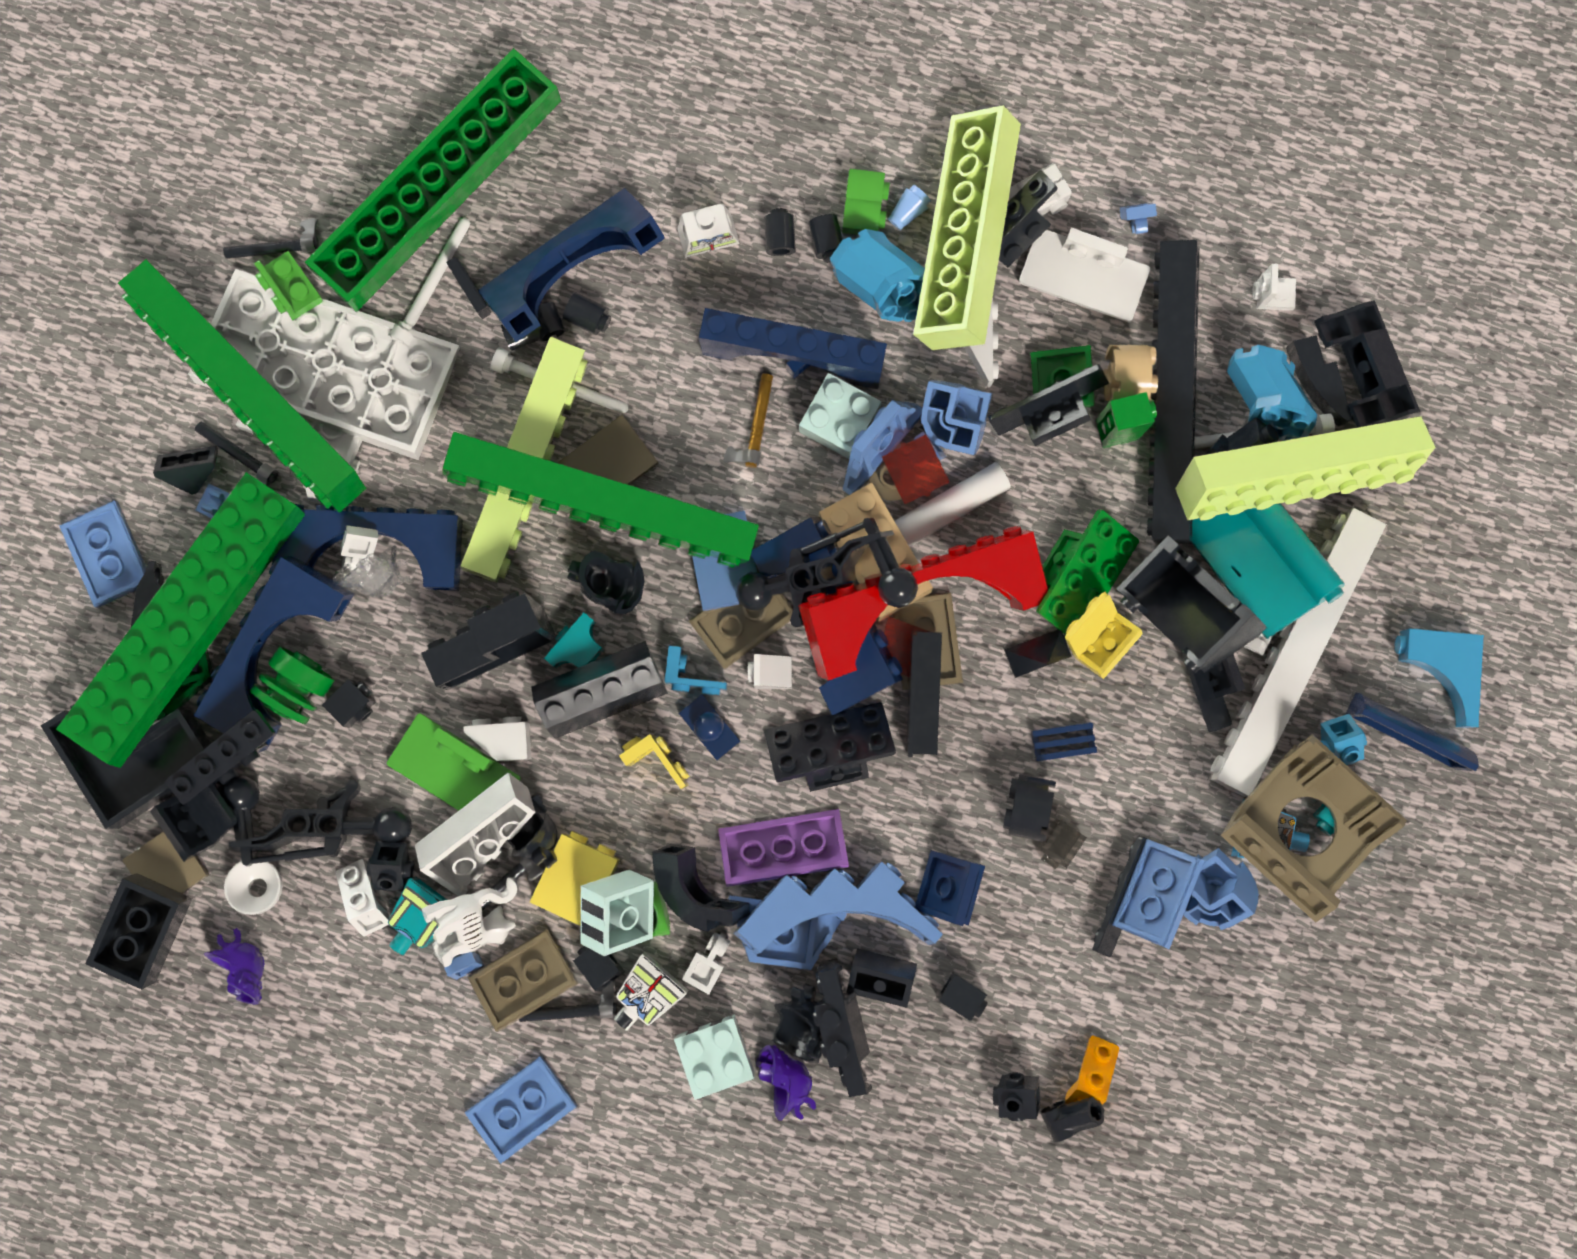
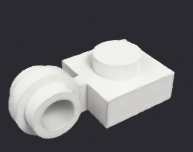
M354 526L346 527L341 544V556H343L342 570H347L348 574H355V572L362 571L364 559L372 560L378 540V530Z
M714 932L706 947L707 950L711 951L709 956L697 951L682 978L683 981L707 994L711 993L725 966L714 959L716 955L723 957L731 942L726 939V934L721 932L719 935Z

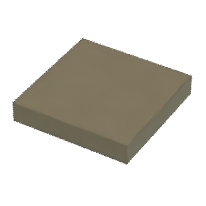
M164 832L122 860L132 875L138 873L182 894L209 876L208 871L198 856L183 862Z

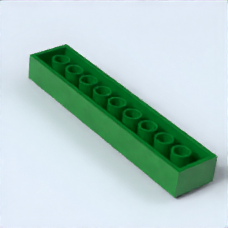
M513 48L305 261V264L357 313L561 102L557 86Z
M147 259L118 282L125 292L121 297L131 307L132 311L151 327V330L162 342L167 343L173 353L183 363H186L204 384L206 383L212 389V392L223 404H227L233 414L244 425H247L265 446L267 445L272 450L276 458L285 467H289L294 476L315 494L314 496L325 508L328 509L333 506L340 513L367 489L356 471Z
M454 431L442 468V475L447 476V482L461 487H465L466 483L478 486L479 492L487 495L496 496L497 492L509 495L508 500L517 504L526 505L528 501L540 504L538 509L541 511L557 514L560 510L570 513L569 519L587 523L590 519L600 522L599 528L611 532L623 529L629 531L628 536L641 541L653 538L659 540L658 545L671 550L683 547L688 549V555L701 559L713 556L718 558V564L731 568L749 561L759 525Z
M246 472L56 730L106 764L121 768L303 519L305 513L297 505Z

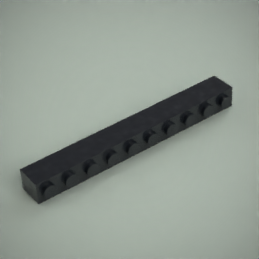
M1197 239L1160 241V251L1155 252L1154 257L1155 270H1159V281H1154V299H1159L1158 310L1153 311V328H1158V339H1153L1152 346L1156 348L1157 369H1152V375H1157L1158 388L1156 398L1151 399L1155 403L1157 417L1155 418V428H1150L1149 434L1150 446H1155L1154 458H1149V476H1154L1153 488H1148V506H1153V518L1147 519V535L1152 536L1155 544H1160L1168 535L1177 544H1192L1193 520H1187L1175 488L1193 457H1195L1200 247Z

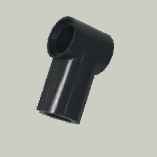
M554 302L540 304L538 320L541 326L518 342H515L505 327L501 325L502 332L511 351L538 340L548 341L551 336L556 335L559 337L566 332Z
M1089 1097L1068 1104L1065 1100L1058 1101L1053 1104V1108L1050 1109L1047 1106L1040 1111L1053 1141L1060 1142L1072 1137L1079 1131L1100 1126L1104 1122L1105 1110L1100 1101Z

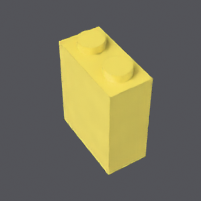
M571 831L570 835L566 833L561 834L553 851L556 854L557 862L550 868H545L530 903L581 926V885L613 875L620 859L614 856L615 850L602 844L595 848L586 843L587 837Z

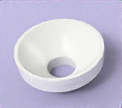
M240 861L229 871L224 884L225 896L230 906L236 911L248 915L261 914L271 909L279 900L283 888L281 875L270 862L252 864V866L246 867ZM257 879H263L267 884L266 892L260 897H254L250 891L251 884Z

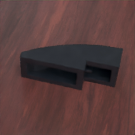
M1317 335L1291 342L1286 347L1290 362L1292 361L1295 364L1294 371L1311 400L1324 414L1331 413L1334 424L1338 427L1351 421L1352 416L1337 362L1324 364Z

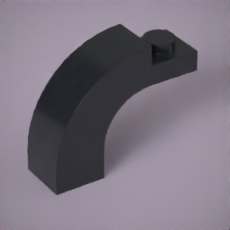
M669 844L652 852L653 870L658 889L669 908L688 925L708 932L719 925L734 926L738 924L739 920L750 915L749 902L719 898L704 887L697 872L695 847Z

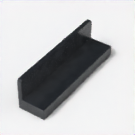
M911 631L906 743L908 757H913V754L937 755L942 632Z

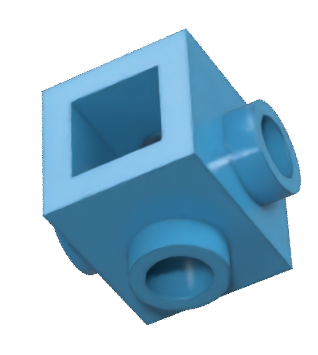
M1350 714L1320 723L1321 742L1342 762L1349 765L1365 759L1364 746L1367 745V739L1363 730L1359 728Z

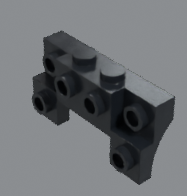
M1375 300L1322 316L1314 321L1319 338L1323 342L1325 349L1341 345L1362 399L1356 400L1348 404L1357 428L1406 419L1420 412Z
M837 958L826 960L816 967L818 990L824 998L814 1005L815 1009L813 1012L815 1025L817 1028H820L822 1036V1054L828 1060L829 1068L839 1067L841 1082L847 1088L849 1097L866 1095L872 1090V1085L865 1082L867 1076L863 1074L861 1061L870 1053L856 994L855 991L843 993L844 984H841L838 974L842 970V965L837 964Z

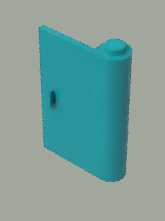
M1281 503L1273 504L1271 507L1263 510H1258L1257 508L1247 509L1236 515L1225 513L1216 515L1208 520L1193 519L1192 544L1228 591L1242 604H1245L1267 627L1262 632L1265 639L1273 636L1323 602L1327 601L1330 604L1344 593L1342 590L1345 586L1344 581Z

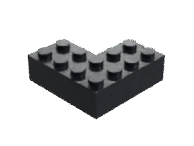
M515 592L502 598L503 604L492 609L490 605L475 610L472 613L474 617L466 620L468 626L455 632L456 637L447 641L441 638L427 645L428 650L422 652L421 655L435 686L450 690L555 641L556 634L543 606L527 594L520 595L519 592Z
M177 709L152 725L122 767L118 768L106 764L56 730L69 711L64 710L41 725V728L105 829H120L172 795L173 792L167 786L165 780L211 744L191 710Z

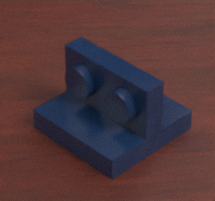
M931 850L914 908L917 911L953 924L969 925L985 866Z

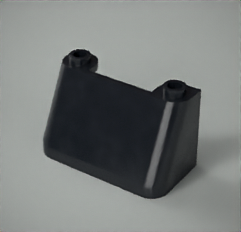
M1169 535L1116 588L1124 596L1120 602L1133 614L1139 610L1186 655L1182 661L1195 673L1200 669L1204 673L1208 672L1256 639L1267 628L1245 604H1242L1206 572Z

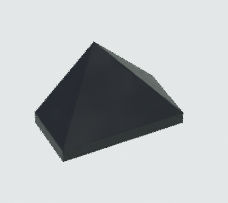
M210 446L157 455L153 474L156 478L191 495L197 494L215 467L218 447Z
M1059 629L1004 650L1015 678L1072 657L1063 632Z

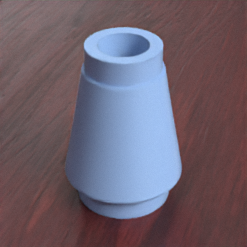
M912 185L910 189H905L888 220L901 231L904 226H907L928 209L927 205L931 200L920 188Z

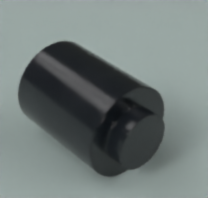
M784 208L772 209L770 214L764 217L766 253L771 256L794 254L796 252L794 215L788 213V210Z
M835 214L821 215L808 222L816 258L823 259L825 263L831 262L830 257L843 240L838 217Z
M577 292L571 296L563 313L565 321L594 335H597L600 331H606L610 324L611 316L608 315L609 308Z

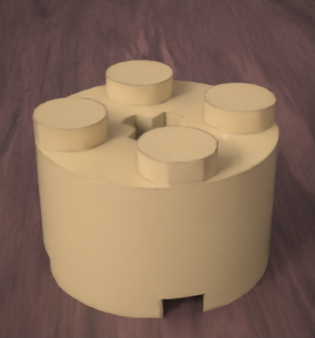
M1148 345L1108 346L1105 360L1111 361L1108 369H1104V373L1110 384L1104 386L1105 401L1110 402L1111 400L1147 392L1148 399L1151 400V393H1156L1158 388L1157 375H1152V365L1156 361V348Z

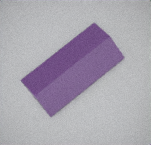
M839 809L718 829L726 887L778 879L786 875L790 877L832 870L834 868L849 867Z

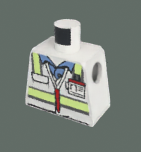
M724 204L705 207L681 215L677 230L685 258L739 244L732 215Z
M644 952L637 960L616 995V998L624 1007L614 1017V1020L627 1031L638 1018L649 1026L681 1000L689 990Z

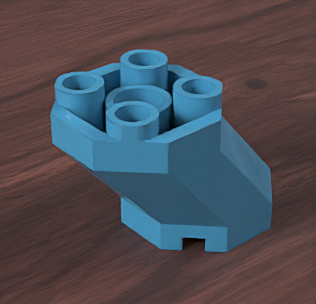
M864 229L858 232L859 238L852 240L851 237L842 240L830 257L834 268L833 273L838 282L876 310L883 320L896 322L902 320L911 322L915 320L925 268L892 244L883 232Z
M1256 345L1251 347L1250 352L1243 353L1244 348L1236 349L1229 360L1227 373L1250 409L1248 421L1250 422L1254 418H1258L1266 425H1272L1282 441L1308 437L1316 426L1317 413L1293 376L1295 364L1292 361L1288 364L1287 355L1284 351Z

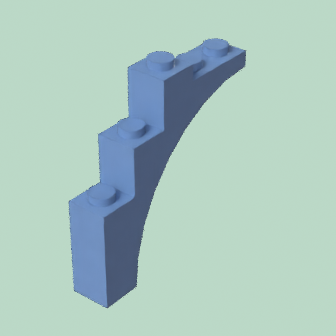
M883 862L875 864L856 887L853 885L854 879L842 869L837 871L834 868L828 871L809 894L805 892L807 886L796 876L790 878L786 875L779 880L733 933L755 954H759L778 936L801 922L817 916L850 913L865 914L888 920L909 930L927 945L935 944L943 935L937 929L939 924L931 916L919 913L914 908L916 903L908 895L897 892L905 883L899 878L901 873L892 864H884Z

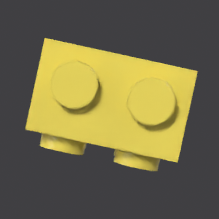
M1103 592L1099 597H1094L1089 602L1086 612L1079 620H1074L1069 625L1065 639L1075 658L1104 679L1143 633L1139 627L1117 612L1111 596Z
M649 734L642 740L640 737H635L622 746L625 752L619 755V757L626 766H632L654 750L679 788L684 789L688 786L686 779L690 777L680 762H672L668 756L672 750L663 737L659 736L656 738L652 734Z

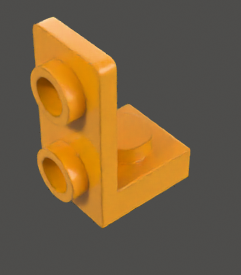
M1094 1035L1089 1038L1078 1080L1067 1091L1065 1097L1067 1104L1089 1097L1100 1101L1102 1105L1106 1102L1119 1053V1046Z

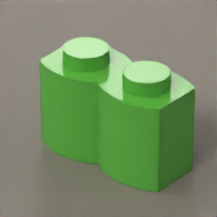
M849 169L842 233L859 235L858 232L864 229L874 231L885 229L887 211H881L882 200H888L890 182L884 181L885 173Z

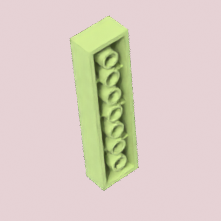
M1004 105L951 116L913 334L931 350L982 345L986 341L1021 126Z
M553 337L549 338L507 448L551 461L555 445L551 444L553 437L559 439L566 419V417L562 416L564 409L570 411L577 391L576 388H573L575 381L581 383L588 361L583 359L585 350ZM497 492L496 496L488 495L461 564L463 571L497 583L499 577L505 579L511 564V560L507 558L510 549L516 551L522 535V531L518 530L521 521L527 522L533 507V502L528 501L526 505L517 504L508 500L509 495Z
M1420 416L1193 457L1175 489L1187 520L1198 518L1200 520H1208L1216 515L1225 513L1236 515L1252 508L1263 510L1271 507L1273 504L1285 502V504L1289 505L1301 499L1311 497L1313 499H1321L1329 494L1338 492L1348 494L1365 487L1375 489L1392 482L1397 484L1406 483L1414 478L1416 471L1421 465L1426 463L1427 458L1436 447Z

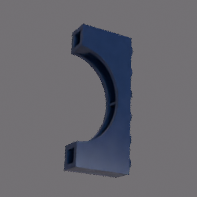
M624 188L481 287L478 291L514 341L518 342L541 326L538 320V309L543 297L551 286L571 268L588 258L611 250L625 249L642 255L665 239L650 212Z
M709 308L704 310L699 334L702 355L730 361L735 357L747 355L788 359L826 369L845 378L849 384L872 389L879 388L887 343Z
M295 504L305 513V516L272 560L273 564L281 557L294 556L314 568L318 559L328 548L343 540L347 526L378 530V535L394 538L408 547L420 565L423 587L428 590L459 591L463 519L455 515V511L444 509L437 510L436 514H425V510L408 508L406 513H395V509L387 507H377L376 512H364L365 508L347 506L346 511L339 513L334 511L335 508L333 506L327 509L323 505H316V510H305L304 505Z
M810 517L753 549L751 556L760 573L768 578L786 573L785 568H789L790 552L792 549L805 547L832 533L825 520H821L820 517ZM832 544L809 555L810 562L831 557L840 548ZM833 564L832 573L837 577L838 570ZM806 571L805 578L810 580V575ZM857 579L855 581L847 582L854 583V585L859 584ZM843 584L827 587V594L837 592L836 587ZM875 623L868 631L855 662L857 671L831 679L819 687L832 715L840 713L903 680L900 674L902 673V667L895 656H891L886 647L888 645L887 637L881 629H877Z
M294 556L281 557L270 567L269 574L271 576L266 585H263L257 591L254 597L256 603L253 609L242 618L240 622L242 629L237 638H233L225 650L227 656L223 663L219 664L211 675L213 681L209 689L205 690L198 698L197 705L199 707L194 714L195 717L224 734L250 712L258 709L275 731V735L265 742L267 745L258 753L268 749L282 725L281 722L270 714L262 702L250 692L252 686L257 684L258 660L267 639L281 624L298 615L316 616L328 622L340 620L354 596L353 592Z

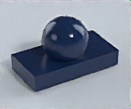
M702 694L678 713L717 761L741 742Z

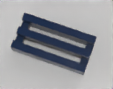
M1093 722L1031 731L1035 761L1098 753L1095 746V734H1093ZM1086 730L1087 736L1039 742V736ZM1088 742L1089 748L1041 755V748Z

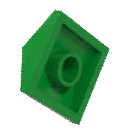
M1091 345L1030 352L1033 394L1051 387L1058 381L1066 380L1080 373L1085 368L1093 367ZM1094 391L1082 396L1086 408L1095 406Z

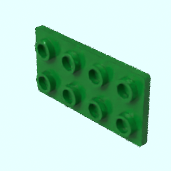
M1100 509L1096 511L1083 534L1064 529L1042 565L1049 590L1036 612L1066 635L1069 625L1074 620L1081 618L1086 612L1089 602L1094 597H1099L1103 592L1109 593L1137 547L1139 539L1104 510Z

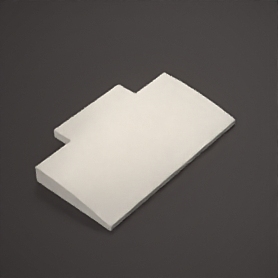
M235 269L211 325L350 466L356 457L362 441L419 460L460 349L459 345L409 329L414 338L408 346L397 338L388 336L394 325L398 324L361 311L356 313L352 308L323 298L322 303L292 321L287 312L281 314L271 300L275 295L270 288L265 291L255 275ZM190 369L188 375L194 383L210 388ZM238 419L236 423L238 429L249 433L253 432Z

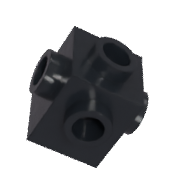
M376 841L372 857L368 859L367 876L372 878L373 890L403 891L407 880L413 877L414 861L409 860L407 843Z
M1018 1072L1001 1076L999 1085L993 1088V1105L998 1106L999 1118H1008L1016 1122L1025 1119H1037L1041 1106L1039 1076H1024V1074Z

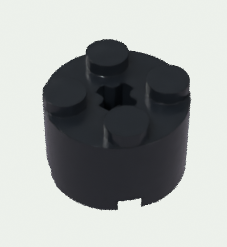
M1019 774L1018 779L1012 778L1009 798L1014 799L1013 810L1006 808L1003 824L1004 829H1009L1008 835L1042 842L1046 841L1047 835L1040 833L1041 829H1048L1054 792H1049L1048 789L1049 787L1055 788L1056 781Z

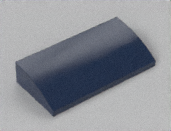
M1355 693L1345 713L1455 770L1477 771L1479 767L1477 755L1473 750L1360 693Z

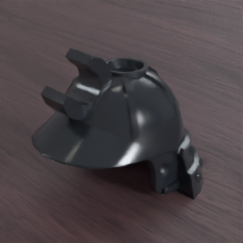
M591 551L585 555L581 562L572 560L568 568L569 574L567 579L580 583V591L590 601L605 606L604 608H608L609 611L615 614H627L633 611L642 599L645 580L643 569L638 560L633 562L612 560L601 552Z
M535 793L531 796L535 813L514 838L507 841L513 848L512 857L522 856L532 859L538 866L544 861L545 866L550 868L557 862L556 854L552 849L557 843L558 832L555 823L546 813L547 810L545 805H543L542 797Z
M806 983L803 985V990L796 987L792 988L791 1001L774 1005L780 1015V1022L775 1030L772 1041L790 1054L806 1062L818 1064L822 1056V1036L820 1028L816 1027L813 1018L814 1005L817 1004L814 1001L816 988Z

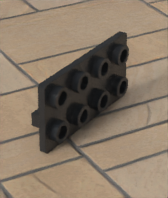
M881 702L845 710L835 715L828 714L769 728L764 731L776 782L779 783L806 776L810 792L869 778L867 761L896 754L884 706Z

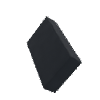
M454 257L447 261L448 267L478 315L482 319L491 315L490 308L459 259Z

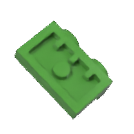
M289 251L265 266L259 260L254 263L259 271L255 275L256 279L265 291L269 288L275 295L271 298L272 302L281 314L287 312L292 321L323 302Z

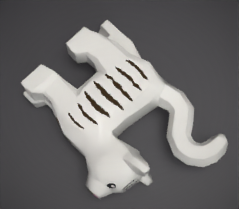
M507 878L506 889L503 892L485 888L473 894H464L454 899L439 901L422 908L426 923L436 920L438 928L433 934L435 942L432 946L436 957L444 967L451 965L453 957L458 954L474 952L487 943L503 944L505 942V938L510 932L509 930L516 927L515 923L504 918L501 905L482 919L481 905L485 900L495 904L507 903L512 900L517 893V882L515 879Z

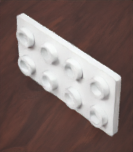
M1071 228L1067 237L1046 230L1032 244L1019 278V283L1129 323L1133 319L1150 272V267L1125 258L1128 250L1127 247Z

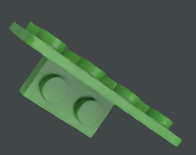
M421 713L417 714L387 761L389 767L458 811L507 773H510L517 780H521L518 774Z

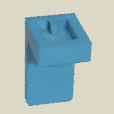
M669 646L665 683L672 684L671 690L689 692L690 687L702 688L701 693L720 695V690H727L728 684L725 682L680 678V672L686 673L688 656L682 654V647Z

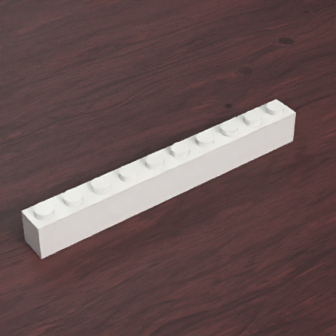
M1355 508L1346 511L1344 514L1340 513L1332 526V529L1336 531L1331 540L1327 539L1324 542L1320 553L1344 581L1345 586L1342 588L1344 593L1330 604L1327 601L1323 602L1279 631L1278 636L1282 637L1277 648L1272 647L1265 659V663L1268 666L1264 674H1259L1253 682L1251 690L1255 692L1250 702L1245 701L1240 708L1238 717L1241 720L1237 728H1232L1227 734L1224 741L1227 748L1223 756L1218 755L1211 766L1210 771L1214 773L1211 778L1212 781L1243 797H1248L1255 789L1387 524Z

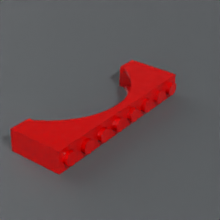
M1021 526L1007 528L1003 530L1004 535L995 538L993 535L978 538L975 540L976 544L966 547V545L954 546L948 549V554L940 557L938 554L925 556L920 559L921 563L911 566V564L899 565V568H904L915 576L917 584L940 577L959 576L973 578L997 590L1009 600L1011 608L1023 611L1039 606L1048 592L1034 532L1023 530ZM881 573L865 577V582L854 585V583L840 585L836 587L837 592L829 595L825 593L811 595L807 598L808 602L798 605L818 676L829 681L857 671L855 662L861 645L878 616L888 606L880 598L877 586L882 576Z

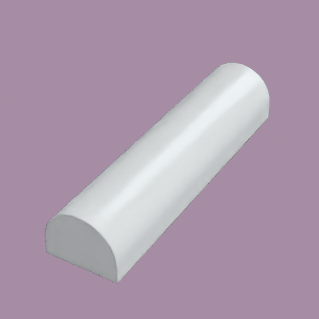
M994 462L896 519L895 523L907 544L911 547L1011 488L1010 482L1001 466Z

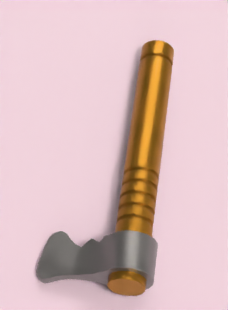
M761 375L748 449L736 452L734 447L729 446L723 459L725 463H743L746 467L757 468L759 466L761 437L763 435L773 381L772 375Z

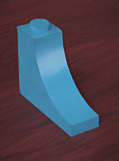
M1421 629L1400 631V636L1398 635L1395 640V653L1399 654L1398 661L1410 663L1426 670L1442 684L1453 704L1456 727H1479L1484 635Z

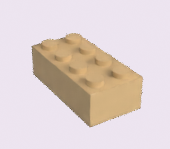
M873 483L866 485L819 512V517L821 520L826 521L832 534L863 522L865 518H874L880 532L893 530L894 535L887 538L898 565L911 564V566L919 564ZM865 528L841 538L834 545L841 548L848 540L867 536L868 534ZM870 547L865 549L855 565L856 579L859 584L865 582V577L881 573ZM929 581L918 584L916 597L907 606L932 592L933 587ZM888 605L878 616L877 621L880 622L905 607L897 608Z

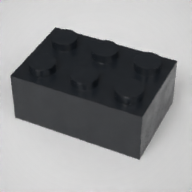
M138 873L122 878L85 964L141 990L156 983L193 898Z

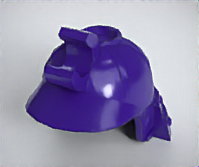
M237 928L233 929L235 940L232 943L224 942L222 935H217V943L221 949L203 954L210 961L230 972L227 977V991L237 996L236 1000L252 1005L259 1004L262 999L260 991L262 989L261 978L265 965L264 958L259 952L260 949L249 943H241V933Z
M775 1045L763 1047L756 1061V1066L759 1067L758 1077L760 1080L769 1082L774 1086V1113L777 1120L782 1121L790 1111L794 1117L802 1120L804 1117L800 1112V1106L803 1103H806L812 1110L817 1108L814 1100L808 1097L812 1088L811 1075H809L803 1063L788 1057L784 1051H781Z

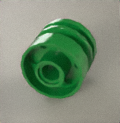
M279 646L268 662L270 667L278 674L276 677L261 673L259 679L269 688L254 684L250 692L274 713L286 719L307 724L310 716L300 707L315 711L317 706L308 698V695L312 693L324 697L335 679L323 671V667L306 655L298 651L294 653Z

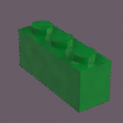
M1147 392L1111 400L1095 421L1103 448L1136 441L1155 422L1154 418L1157 417L1156 406L1153 400L1148 399Z

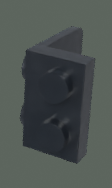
M216 784L207 787L185 805L181 804L177 797L174 796L155 805L150 810L183 862L214 847L237 822L233 809L218 792Z

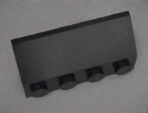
M646 641L531 687L533 702L546 730L555 739L668 694Z

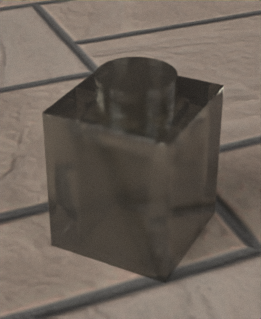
M1057 820L1047 834L1046 841L1042 842L1037 851L1043 854L1040 860L1055 870L1058 866L1067 869L1087 837L1062 820Z

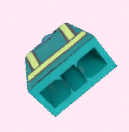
M417 876L411 877L388 920V924L398 931L389 946L401 955H405L413 943L420 948L429 946L434 941L433 934L438 928L436 920L426 923L422 908L448 899Z

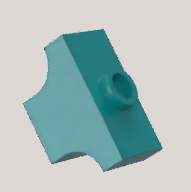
M583 612L570 628L565 626L555 638L557 644L544 659L555 668L566 663L574 664L579 668L594 662L604 651L593 637V628L596 622Z

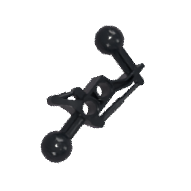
M870 517L844 531L835 532L805 547L792 549L790 552L789 568H785L786 574L768 578L759 572H749L739 579L735 589L739 604L749 610H761L770 604L773 596L791 592L794 609L790 622L793 627H801L804 624L798 605L808 602L807 598L811 595L818 593L828 595L827 587L855 581V565L865 549L869 547L882 574L877 587L879 596L884 603L897 608L907 606L915 599L918 584L917 579L910 571L899 568L887 538L894 535L893 530L880 532L875 519ZM865 528L867 536L848 540L831 557L810 562V554ZM833 564L838 570L837 577L832 573ZM806 571H807V572L809 573V575H810V583H809V584L806 582V579H805V573H806Z
M237 775L222 785L220 791L225 802L233 809L237 820L234 825L235 841L229 842V847L237 852H241V861L246 867L257 863L279 860L291 861L327 855L333 858L340 853L344 842L347 840V835H375L380 842L403 843L411 833L412 821L407 812L396 807L383 809L376 817H348L351 801L361 790L360 785L355 780H350L346 783L345 787L336 791L335 794L327 798H318L316 809H285L281 823L264 836L254 837L251 810L259 801L260 791L257 783L248 776ZM335 800H337V801L330 807V803L333 802V801H335ZM298 819H306L305 828L300 832H294V823ZM330 819H337L336 829L329 833L324 832L325 823ZM292 842H325L324 847L284 852V854L253 858L252 852H273Z

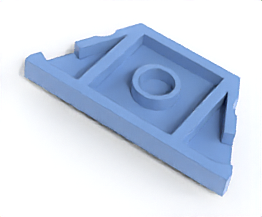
M892 400L886 408L882 407L876 413L873 423L867 430L864 429L859 432L854 440L843 485L844 492L850 495L864 485L921 419V406L916 403Z
M731 895L728 897L729 900L749 902L750 913L762 901L761 899ZM847 913L817 916L801 922L778 936L759 954H755L743 943L749 962L811 970L823 948L832 939V935L841 921H844ZM747 917L738 921V924H736L737 928Z

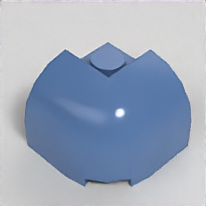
M928 381L921 415V423L926 434L938 446L975 455L984 434L992 393L951 382Z
M1219 848L1203 858L1199 854L1195 856L1205 862L1183 914L1189 921L1196 926L1200 922L1209 926H1219L1220 930H1223L1255 914L1259 892L1251 872L1243 862L1235 865Z

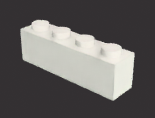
M507 773L415 844L420 871L457 896L466 894L468 891L467 886L472 880L477 881L484 873L483 867L491 858L496 859L502 852L501 846L505 841L512 840L535 813L528 787L510 773Z

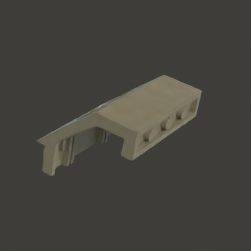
M1311 734L1298 746L1294 745L1235 810L1221 836L1316 923L1338 907L1341 900L1335 896V893L1364 859L1379 844L1402 829L1407 820ZM1301 797H1310L1322 802L1330 810L1335 824L1334 836L1328 847L1312 856H1301L1290 851L1282 842L1278 832V819L1283 808L1289 802Z

